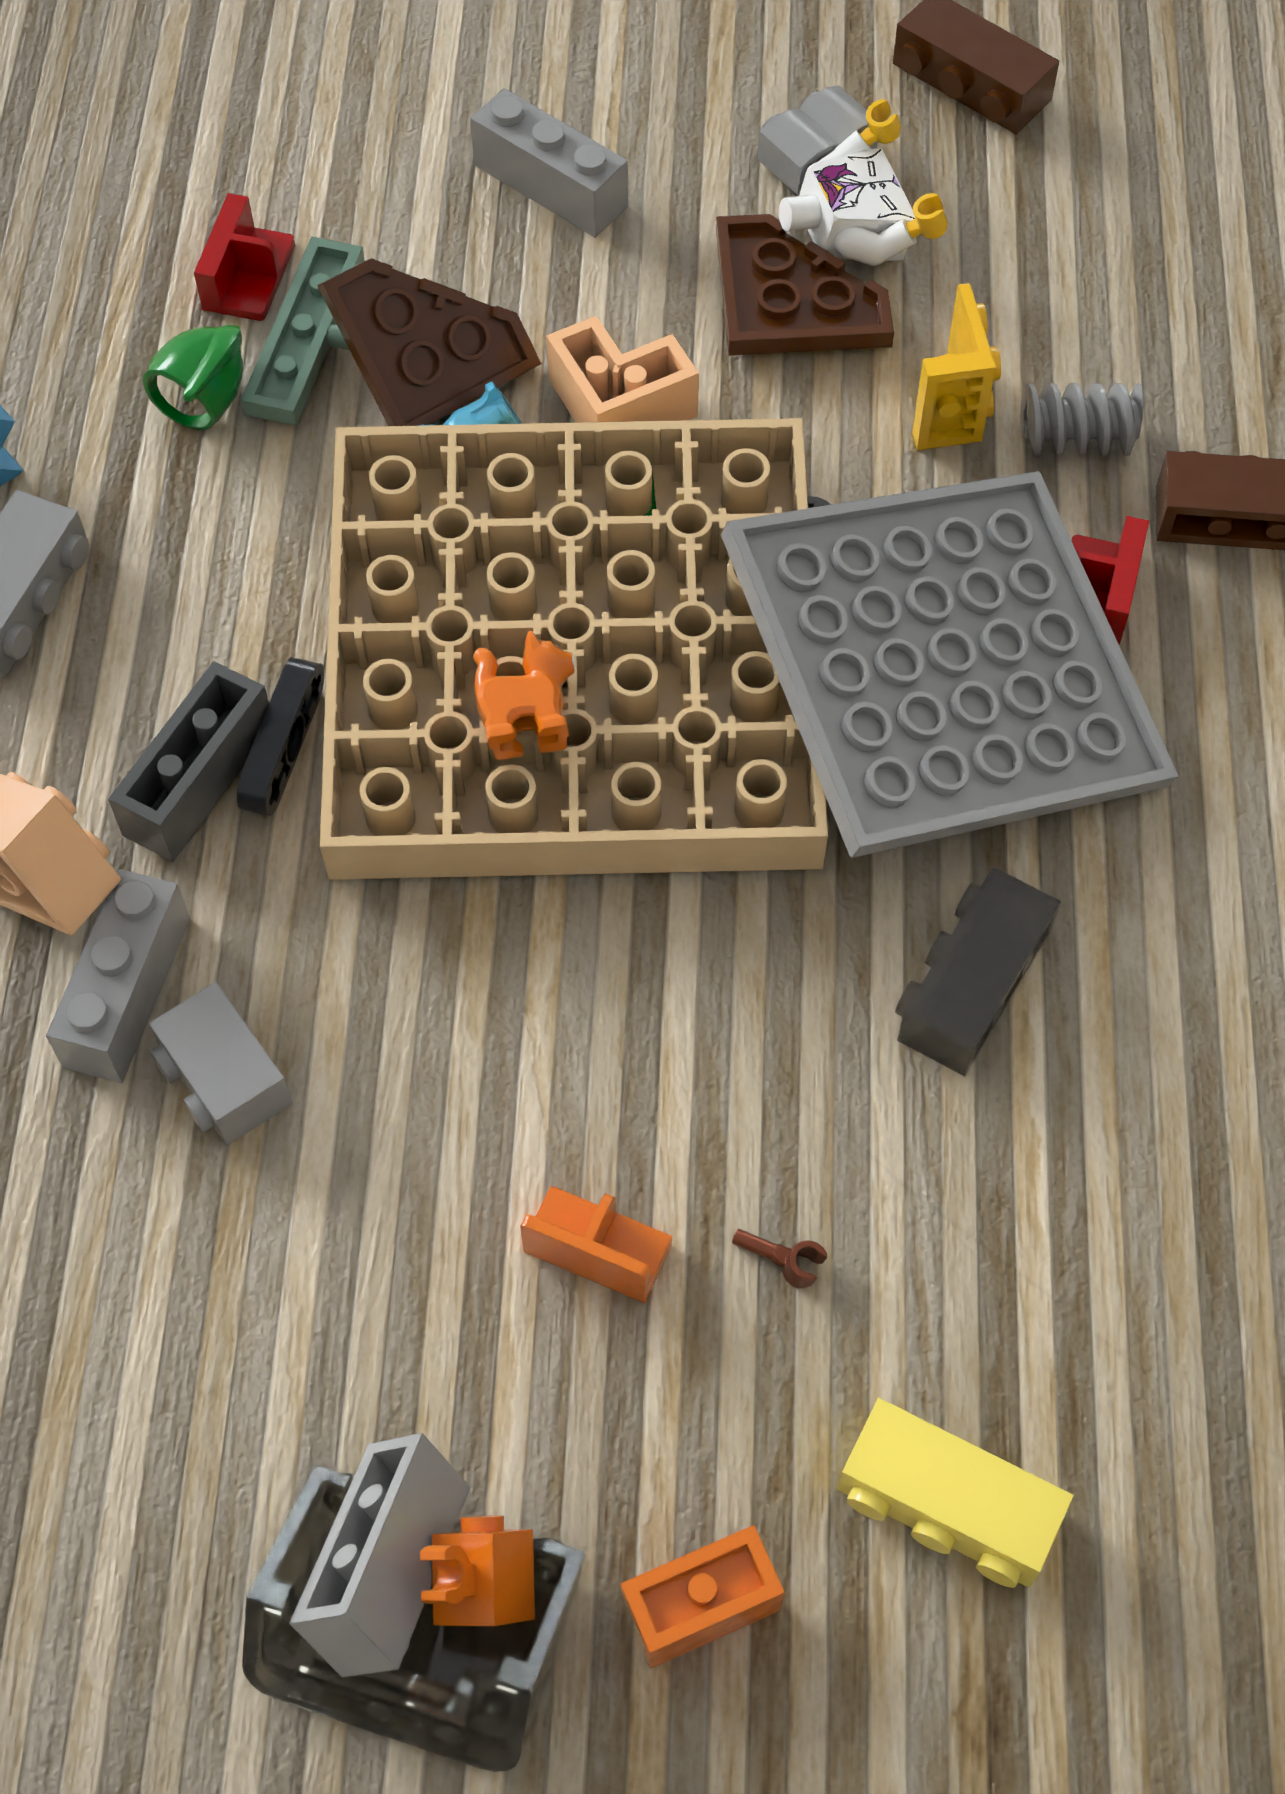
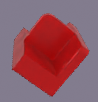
M227 194L195 268L194 277L202 310L263 321L268 314L295 247V241L292 234L254 227L248 196Z
M1126 516L1119 543L1083 535H1074L1071 540L1119 645L1130 613L1149 520Z

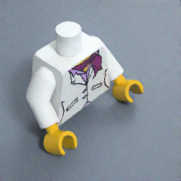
M880 99L873 102L866 111L869 127L861 134L856 130L824 158L808 167L799 196L785 197L779 205V219L785 231L807 229L814 243L837 258L852 259L871 266L879 265L885 261L903 260L907 248L916 244L917 236L922 234L927 239L940 238L944 235L948 226L939 195L930 193L921 196L914 203L912 209L882 148L872 149L870 147L876 141L882 144L891 143L900 135L901 123L898 114H894L889 118L891 109L887 100Z

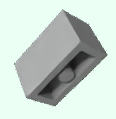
M214 982L149 1022L158 1046L149 1052L159 1070L170 1084L180 1078L191 1095L184 1098L183 1102L203 1133L214 1127L227 1146L293 1104L285 1078L217 982Z

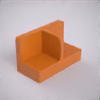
M550 1186L536 1216L526 1214L520 1226L523 1251L645 1304L672 1247L671 1235L616 1213L615 1197L606 1193L603 1195L599 1205L559 1188Z
M755 1525L621 1583L622 1594L644 1643V1655L650 1668L659 1666L780 1611L785 1594Z

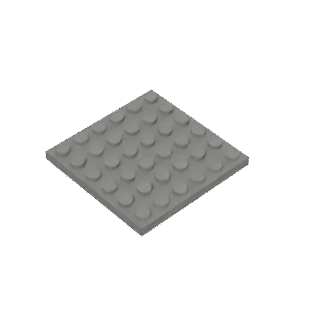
M1040 471L728 521L725 525L721 537L850 858L1167 788L1179 777Z

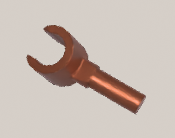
M739 1228L732 1240V1244L771 1260L772 1263L781 1266L786 1281L796 1288L809 1287L817 1280L816 1276L804 1272L798 1267L796 1257H805L817 1264H823L827 1259L824 1247L811 1240L801 1241L791 1249L784 1245L767 1241Z

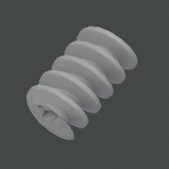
M1025 383L1021 400L1022 438L1029 439L1034 455L1041 454L1046 439H1052L1056 455H1063L1068 439L1075 440L1079 455L1086 454L1091 439H1097L1102 456H1108L1114 439L1120 440L1124 456L1131 455L1135 441L1139 438L1143 419L1142 384L1137 383L1129 396L1125 384L1114 383L1108 395H1106L1102 384L1092 383L1084 397L1079 384L1069 383L1061 397L1057 384L1046 383L1040 397H1038L1034 384Z

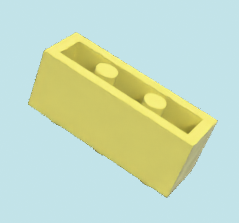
M879 1397L846 1462L837 1488L838 1491L848 1495L846 1499L847 1504L857 1512L877 1521H884L886 1516H889L913 1528L911 1536L923 1546L942 1554H950L951 1550L954 1549L977 1561L976 1569L983 1576L995 1583L1010 1588H1015L1017 1583L1028 1588L1032 1586L1044 1565L1074 1496Z

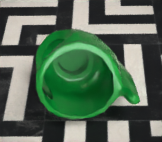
M225 325L221 327L193 328L173 337L160 348L150 361L148 370L143 375V385L150 401L162 414L180 425L196 430L209 429L220 420L236 398L242 379L243 358L240 327ZM161 375L176 382L184 388L183 399L185 401L192 402L196 398L205 407L207 412L202 415L190 416L181 413L171 406L160 393L157 385V376Z

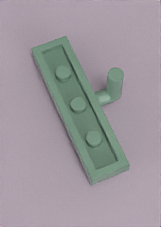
M311 236L241 398L244 415L297 426L329 347L349 350L317 285L364 262L362 246Z

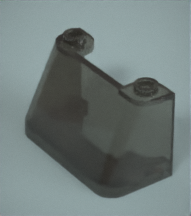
M314 1465L246 1596L242 1668L247 1680L261 1693L273 1699L483 1770L499 1772L508 1771L516 1767L529 1736L577 1589L585 1552L565 1546L555 1539H533L535 1620L500 1626L433 1625V1604L424 1603L411 1636L409 1648L398 1670L341 1677L289 1624L355 1476L350 1473H339Z

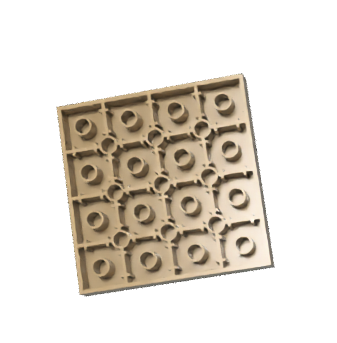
M802 418L335 427L320 850L328 879L823 869L828 840L826 796L721 537V533L728 521L808 508ZM652 470H653L654 489H655V498H656V508H657V509H652V516H642V515H645L646 513H648L649 510L651 509V506H652ZM533 631L538 640L552 641L563 651L572 653L575 660V673L569 676L561 687L563 694L562 716L566 718L569 730L567 748L560 751L541 753L535 731H521L517 733L518 737L515 739L522 744L524 755L517 758L497 760L493 750L488 747L485 727L477 708L474 681L478 666L473 659V655L478 648H487L497 659L498 669L496 677L524 676L522 663L527 633Z

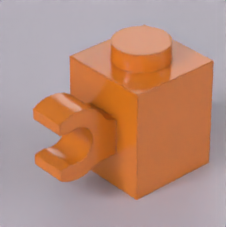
M503 1515L460 1517L461 1531L432 1534V1545L426 1546L420 1551V1560L432 1561V1589L421 1591V1601L425 1604H433V1625L500 1626L535 1620L533 1529H504Z

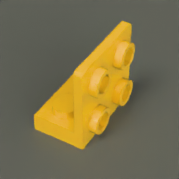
M970 283L958 284L947 354L939 357L925 358L922 361L912 429L917 451L982 442L986 418L993 417L994 414L992 386L993 381L1000 380L1001 358L997 346H989L986 337L988 332L986 308L983 303H976Z

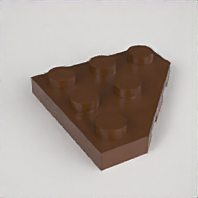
M771 214L716 217V239L729 356L892 347L894 328L887 289L871 279L866 284L846 272L845 262L812 241L805 245L786 233L781 226L780 220Z
M368 259L317 285L388 426L429 425L481 397L485 392V384L493 381L498 388L541 365L540 359L516 312L497 305L485 304L467 297L463 292L425 278L419 279L392 269L393 266L378 260Z

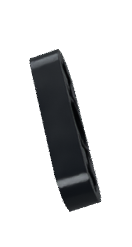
M290 657L287 660L239 778L237 788V805L239 809L267 816L273 815L276 811L322 695L324 667L321 663Z

